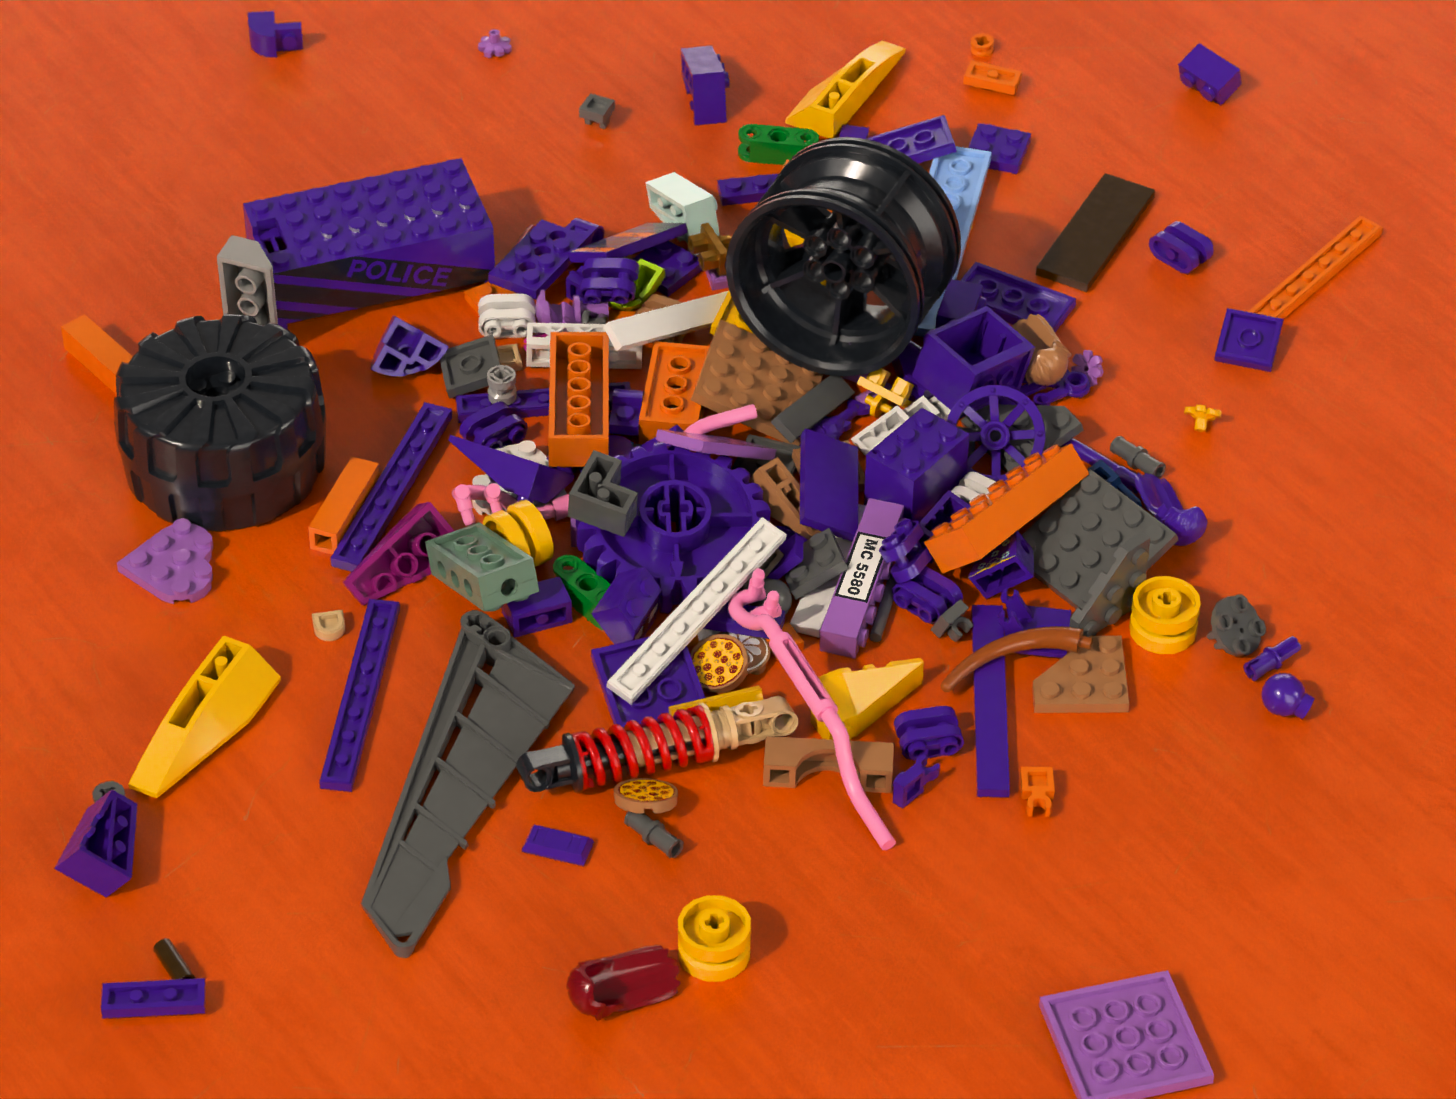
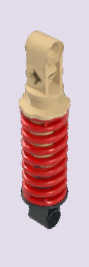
M773 696L755 702H744L732 707L725 705L719 707V710L710 711L707 704L702 702L694 707L686 708V710L679 709L673 716L669 713H661L657 721L653 717L647 716L643 718L641 724L635 720L628 721L624 728L620 724H612L608 732L604 728H595L591 736L585 731L572 734L564 733L562 735V745L526 752L519 757L516 767L526 788L532 792H541L546 789L571 784L575 793H581L583 790L594 787L593 779H588V774L593 773L596 784L604 786L606 784L605 770L609 769L612 779L615 782H621L623 779L621 767L626 766L629 776L635 779L639 776L640 767H644L648 775L655 773V764L660 763L664 771H670L672 760L675 759L680 767H686L688 765V756H693L699 764L709 761L716 762L719 759V750L728 748L733 750L737 749L740 745L758 743L766 740V736L779 737L790 735L798 726V717L788 701L781 696Z

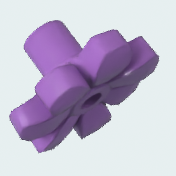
M492 29L489 31V37L483 36L481 38V42L478 43V50L484 52V56L487 58L493 57L494 53L497 57L503 56L504 53H510L512 50L510 38L507 36L500 38L499 30Z
M1084 350L1083 355L1075 354L1072 360L1077 366H1073L1071 372H1082L1087 376L1090 387L1097 385V378H1101L1104 372L1101 365L1103 362L1102 357L1099 355L1093 356V351Z

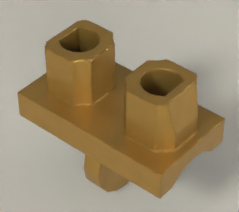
M709 223L701 224L700 233L688 237V249L692 255L698 254L699 266L703 272L715 269L719 276L726 275L725 261L732 236H717Z

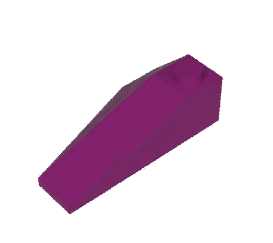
M431 502L417 504L389 531L342 583L361 605L367 604L369 599H378L403 586L414 583L431 574L425 541L453 532L454 530Z

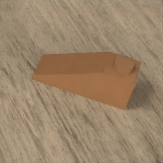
M778 457L759 467L749 478V483L759 484L762 488L763 501L769 504L771 517L808 540L813 535L822 532L800 524V484Z

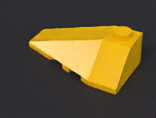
M921 658L892 661L885 667L880 668L869 664L864 665L862 670L851 671L849 667L839 668L818 677L837 705V714L843 721L850 739L858 736L923 683L924 661ZM811 711V724L823 739L833 740L825 723L818 721Z

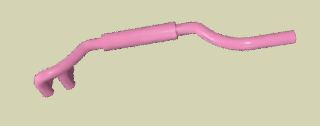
M754 404L711 415L696 421L684 432L705 434L716 429L757 418V411ZM491 483L488 486L460 484L452 491V497L456 500L458 511L461 512L466 526L475 524L471 500L487 501L490 504L492 513L504 510L503 508L507 510L509 505L518 502L515 497L501 491L499 485ZM569 494L553 498L549 501V504L536 507L544 520L554 518L555 521L568 517Z
M756 569L753 571L748 589L735 593L729 600L728 612L742 627L755 631L764 630L770 639L769 647L817 720L824 722L834 740L841 777L852 804L881 849L884 851L889 850L895 845L896 841L863 790L854 764L848 731L837 714L838 707L790 634L783 632L774 618L780 617L782 614L781 606L778 603L780 596L777 591L773 590L767 594L766 599L764 589L765 573L762 569ZM766 599L763 606L753 609L750 613L743 608L745 605Z

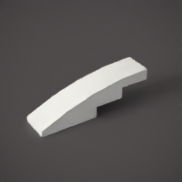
M921 396L903 410L898 405L852 437L851 441L866 456L868 452L919 409L924 408L947 421L951 410L935 396L929 400Z

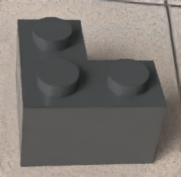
M593 450L569 493L568 517L625 537L636 517L638 492L619 486L622 460Z

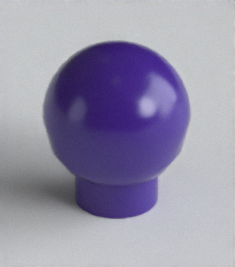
M1278 673L1271 676L1262 688V701L1266 709L1272 714L1282 717L1293 714L1303 720L1315 699L1313 696L1305 693L1302 682L1289 673Z

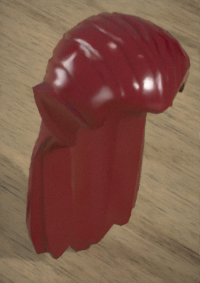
M662 945L646 946L610 957L579 962L568 976L567 992L571 1003L578 1011L595 1017L598 1021L613 1012L649 1006L667 1000L677 994V988L681 984L680 981L675 979L680 972L676 959L667 956L669 953L668 948H663Z

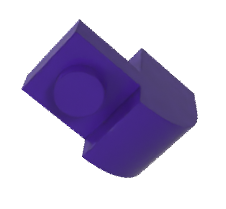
M274 11L248 12L250 46L257 54L277 58V51L303 50L301 22L275 24Z
M614 389L609 433L638 436L639 416L644 391Z

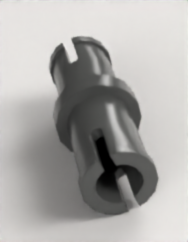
M1117 436L1110 445V451L1126 460L1129 467L1135 470L1139 469L1158 478L1163 476L1166 465L1150 456L1148 451L1142 446L1136 447L1122 436Z
M628 812L624 818L625 825L640 834L646 844L656 846L669 858H675L680 854L684 846L683 841L668 832L662 822L652 820L644 813Z

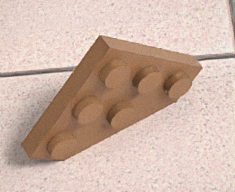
M1089 636L1093 638L1090 650L1080 647L1078 653L1070 651L1037 677L1032 685L1034 713L1129 712L1122 636Z

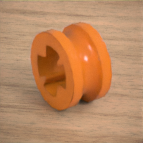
M980 33L971 38L970 49L972 54L978 57H987L993 54L994 38L991 35Z

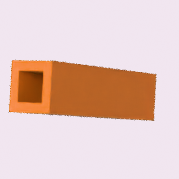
M85 314L61 326L64 348L117 395V370L121 362L128 363L133 356Z
M351 456L308 527L310 549L333 555L379 479V463Z

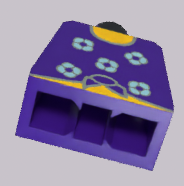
M1016 531L982 559L975 561L968 578L985 599L996 595L1005 588L1009 589L1034 577L1033 549L1019 531Z

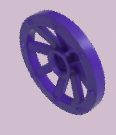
M987 385L976 388L960 398L948 415L947 422L957 426L958 420L964 412L982 429L981 432H967L969 433V441L982 442L968 457L967 473L977 472L972 467L990 449L992 453V475L979 474L996 482L1001 479L1005 481L1007 479L1006 475H1001V450L1004 449L1021 467L1025 465L1023 460L1026 459L1009 443L1010 440L1035 439L1030 455L1036 452L1042 455L1044 451L1046 430L1042 415L1031 399L1014 388L1002 385ZM989 396L991 422L984 420L969 405ZM998 396L1007 397L1019 403L1003 422H1000ZM1026 410L1032 419L1034 430L1010 431L1009 428ZM993 431L1001 433V438L997 442L991 440V433Z

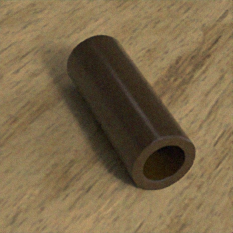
M162 939L154 945V953L172 980L195 979L194 974L170 939Z

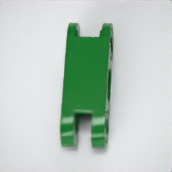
M747 124L738 131V139L742 142L738 147V156L746 162L784 165L786 160H790L802 149L819 142V135L810 129Z
M573 555L558 557L554 561L553 572L556 577L560 576L571 598L572 607L594 626L603 630L591 613L611 584L602 576H598L596 571L580 558ZM565 566L573 567L571 570H563Z

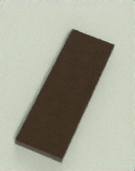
M1105 173L1037 265L1036 275L1087 292L1153 200L1155 189Z

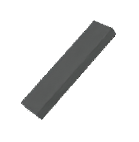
M830 375L778 414L771 423L791 444L801 436L805 428L811 429L850 399L855 392L840 376Z

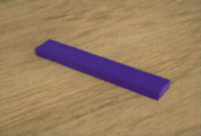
M630 382L609 383V410H612L614 389L631 390ZM549 388L517 391L516 400L508 406L514 411V414L521 418L549 416ZM488 393L456 396L458 423H462L471 414L492 405L488 399Z

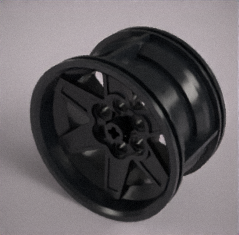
M856 137L822 140L802 149L789 160L768 191L737 227L729 243L726 255V278L729 291L739 314L750 330L762 343L787 361L804 369L831 376L867 374L888 365L904 351L933 304L953 279L961 253L959 224L948 197L937 181L922 166L904 153L885 144ZM784 229L803 238V243L791 247ZM826 280V286H824L820 282ZM873 291L886 306L867 304V293Z

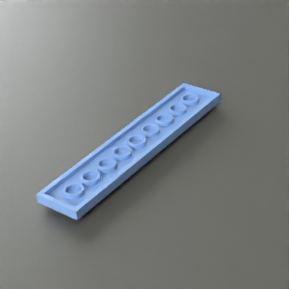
M956 146L957 152L933 159L929 174L937 181L948 197L959 224L961 253L959 264L953 277L955 280L958 276L992 153ZM945 290L919 325L915 336L924 337L929 330L935 329L936 314Z

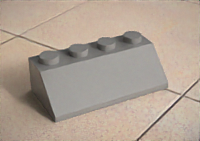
M231 235L217 255L223 315L229 313L249 315L256 319L257 324L265 326L268 323H275L278 325L273 267L258 241Z

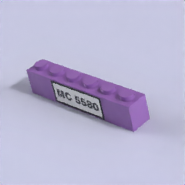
M872 498L868 499L846 559L849 569L840 575L820 629V651L856 659L859 648L865 647L868 638V629L866 628L868 624L873 625L876 616L875 603L882 601L884 594L883 581L884 579L889 580L891 575L892 562L886 563L879 549L882 546V541L895 531L894 526L900 521L907 519L904 518V505Z

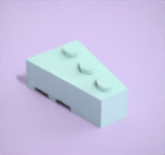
M675 172L645 182L649 206L663 223H686L688 233L677 237L679 242L685 240L688 244V237L699 234L701 224L709 223L717 236L720 235L716 215L718 205L713 195Z

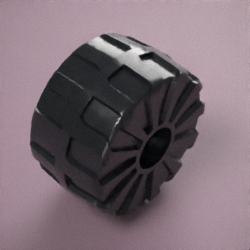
M229 313L224 314L221 319L205 320L202 316H194L177 321L174 329L161 335L154 332L150 333L138 342V351L128 363L121 362L116 373L117 397H114V426L117 446L121 454L130 490L139 502H143L150 510L156 513L157 517L172 524L177 519H188L191 524L201 526L206 531L219 532L258 526L274 520L295 505L300 504L312 492V486L317 479L318 473L323 471L325 464V403L316 361L308 349L299 346L298 339L293 333L275 323H268L265 326L257 324L256 319L249 315Z

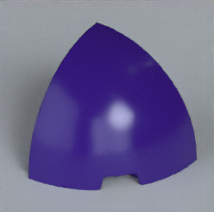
M393 315L375 351L370 369L383 375L397 377L424 371L436 364L447 352L449 346Z

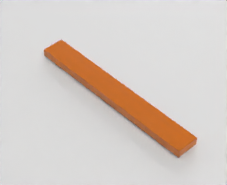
M1359 216L1247 312L1282 318L1284 320L1382 235L1383 227Z

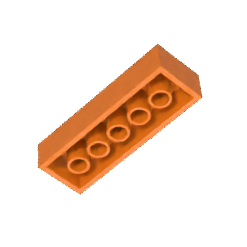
M551 332L549 467H584L593 450L609 455V337L606 332Z
M1072 443L1061 448L1056 444L1046 449L1042 453L1043 455L1036 452L1023 460L1025 463L1023 467L1021 465L1017 466L1005 474L1007 477L1005 481L1001 479L987 488L988 494L985 495L983 493L969 501L971 507L958 510L950 516L952 521L949 524L944 522L932 530L934 535L926 540L924 544L942 574L982 559L1089 475Z

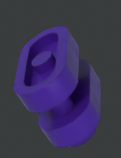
M1180 221L1171 223L1164 231L1158 232L1149 240L1152 254L1160 261L1183 274L1190 273L1199 264L1211 258L1214 253L1213 244L1208 237Z
M589 258L584 262L582 274L585 279L581 281L579 294L586 302L591 304H598L600 302L626 304L635 298L637 286L633 281L638 279L640 266L636 261L628 258Z
M499 401L468 416L462 422L459 433L465 440L496 449L523 441L528 425L520 416L514 414V411L505 402Z
M905 519L894 526L895 531L882 541V546L879 549L886 563L896 562L890 570L896 583H903L916 577L933 558L924 544L925 541L919 543L920 538L924 535V531L917 520Z
M927 566L916 577L903 583H897L892 589L894 602L900 608L908 610L924 622L933 625L960 599L963 601L962 591L953 581Z
M936 706L909 710L899 714L894 720V728L897 737L900 739L901 752L907 759L916 760L924 754L927 755V758L950 756L957 753L964 745L962 732L958 727V719L952 707Z

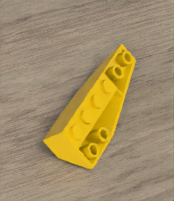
M880 41L870 46L847 65L812 88L788 115L785 123L797 128L813 130L822 137L835 138L841 131L842 124H847L905 54L906 48L885 41Z
M223 635L191 676L159 725L128 784L129 788L154 798L161 796L250 723L280 683L281 676L251 645Z

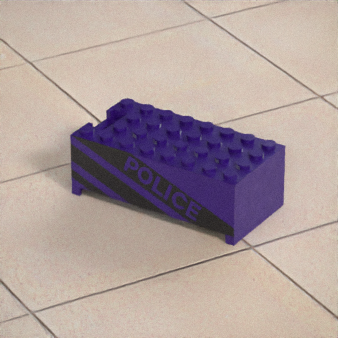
M462 158L243 203L246 239L259 242L273 267L278 325L287 329L288 323L483 282L484 284L489 282L488 273L495 267L493 225Z

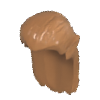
M1030 314L1028 319L1017 321L1012 327L1035 346L1025 374L1028 385L1034 382L1042 386H1049L1059 382L1067 371L1068 358L1072 354L1061 343L1053 328L1043 316Z

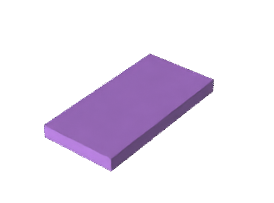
M658 429L656 434L658 442L700 453L762 460L775 459L776 449L730 437Z

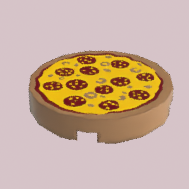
M726 634L711 635L701 640L691 651L690 656L703 692L727 693L737 688L748 674L747 669L750 664V657L743 643L734 636Z
M629 779L615 786L613 797L615 804L625 811L641 814L644 813L645 809H653V813L659 814L670 811L677 806L678 789L674 785L658 779Z

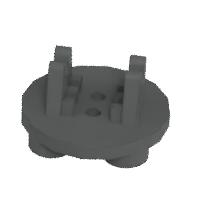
M1244 595L1227 596L1218 601L1212 611V631L1207 634V638L1209 640L1216 639L1215 649H1223L1226 653L1235 657L1247 656L1257 649L1261 636L1266 632V626Z

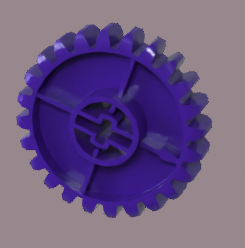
M654 442L653 452L647 453L643 447L636 446L631 448L629 460L623 455L614 456V458L622 460L619 486L638 492L636 517L625 537L576 520V544L578 549L583 552V561L595 570L598 576H602L610 584L618 573L646 567L662 589L658 610L660 613L669 614L672 606L680 605L762 517L770 522L771 510L769 504L763 501V490L760 485L749 483L750 473L745 468L740 467L731 470L732 458L720 455L714 460L710 458L711 454L689 452V449L675 446L674 450H668L665 443ZM671 521L676 522V532H671Z

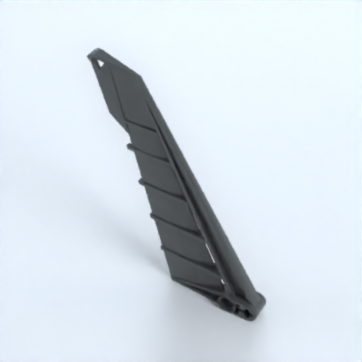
M478 610L468 611L461 617V629L361 902L362 908L393 953L402 958H407L412 954L419 939L451 890L447 860L458 845L466 850L468 841L464 837L487 806L494 809L496 801L493 798L515 770L519 757L529 751L544 729L549 728L551 719L575 689V685L514 639L507 628ZM485 663L493 667L489 675L482 671ZM475 684L482 687V690L469 716L466 718L462 715V712ZM455 727H458L461 731L444 762L441 758ZM437 770L440 773L426 801L424 802L423 806H421L420 804L422 802V799L428 789V786L433 778L435 771ZM415 815H416L417 818H416V820H415V822H414V824H413V826H412V828H411V830H410V832H409V834H408L406 840L404 841V839H405V837H406V834H407V832H408V830H409V828H410V826H411V823H412V821H413V819H414V817H415ZM410 935L407 942L403 943L399 942L396 938Z

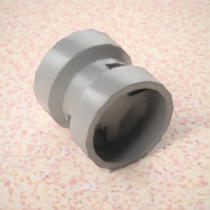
M497 365L489 369L487 372L489 401L492 404L499 401L505 402L507 405L512 404L517 398L515 370L507 365Z

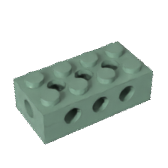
M480 522L425 541L431 574L484 612L496 611L506 603L523 601L529 595L539 592L533 557Z

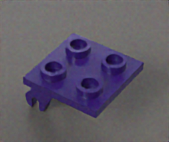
M1007 588L1002 590L1001 601L1006 604L1008 618H1005V611L1002 610L998 614V622L1003 626L1005 636L1038 627L1070 626L1071 610L1027 606L1018 590L1014 589L1013 596L1007 595ZM1031 649L1015 652L1017 654L1063 658L1067 655L1066 650Z

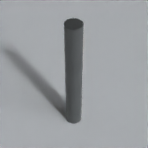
M892 574L886 582L883 598L879 604L869 638L873 642L881 641L894 601L892 589L897 583Z

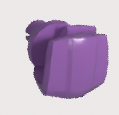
M541 290L536 300L535 316L538 323L581 324L584 310L591 311V318L603 313L607 315L609 320L608 302L598 304L582 303L579 295H573V307L566 302L549 304L545 300L544 290Z

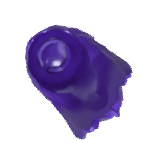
M1139 472L1138 475L1134 476L1135 487L1140 493L1146 509L1153 517L1177 534L1178 541L1174 544L1175 546L1189 545L1203 536L1208 521L1201 508L1195 506L1184 510L1175 490L1164 478L1159 479L1148 473L1142 475Z

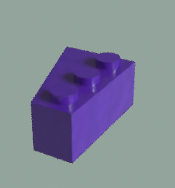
M712 46L681 48L682 76L687 94H692L693 101H690V108L694 110V124L726 123L725 88L729 87L728 71H725L724 63H721L720 54H716Z
M112 789L89 806L54 869L104 897H108L132 879L137 803Z

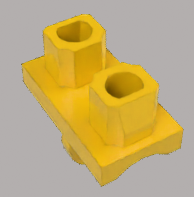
M882 368L870 372L866 378L860 376L856 383L877 394L875 398L870 395L865 398V403L870 405V415L878 418L883 412L887 413L893 409L892 406L888 405V400L903 408L912 404L913 402L908 399L914 385L897 377L891 390L885 389L884 386L891 373Z

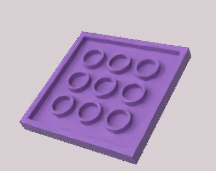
M1168 970L1040 997L1039 1007L1077 1099H1143L1213 1084L1214 1073Z

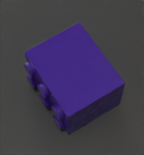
M985 306L979 310L971 311L959 319L951 320L941 327L929 330L923 338L924 343L920 354L916 358V366L912 377L948 409L952 410L960 398L979 387L1002 385L1019 391L1035 346L993 310ZM989 396L981 398L969 406L975 411L988 406ZM963 412L960 418L966 416V414Z
M924 408L919 409L866 454L864 505L866 506L869 498L904 505V518L911 521L917 520L920 523L948 490L951 491L955 486H959L960 480L967 474L969 433Z

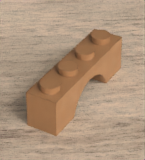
M766 736L763 786L795 788L802 778L813 772L829 770L840 773L834 740ZM850 741L854 764L864 792L891 793L894 743Z

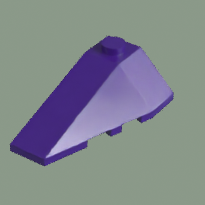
M450 435L448 440L505 491L517 494L516 501L528 500L534 503L535 500L547 504L568 486L575 476Z

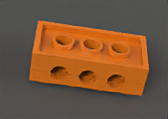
M654 341L639 416V444H644L655 438L658 429L669 430L678 425L685 431L690 425L703 419L705 407L691 401V397L710 346ZM674 385L681 386V388L674 389L672 387ZM670 405L678 406L676 408H668Z

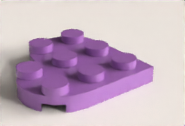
M177 519L173 525L162 529L117 562L118 572L167 603L174 604V600L183 601L190 599V603H194L204 598L212 588V566L208 563L212 558V536L203 527L191 524L188 519Z

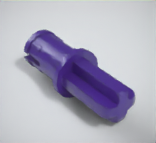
M1291 636L1273 648L1270 646L1264 648L1263 653L1244 664L1243 668L1248 678H1252V681H1256L1267 672L1281 668L1284 660L1301 650V644L1296 637Z

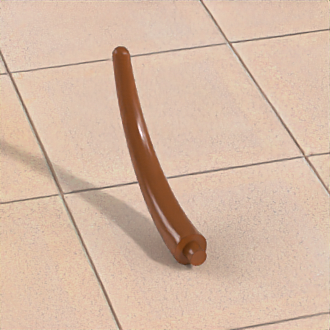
M1063 626L1038 627L1003 636L976 650L959 663L944 679L941 689L944 692L952 691L970 673L999 657L1031 649H1060L1078 653L1080 647L1090 650L1093 638L1084 636V629Z

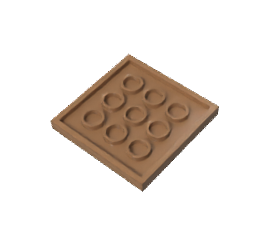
M720 320L691 401L718 413L754 404L757 418L741 423L777 440L789 443L771 421L821 383L823 374L804 369L787 361L762 343L756 335L736 325ZM801 436L791 444L799 446Z

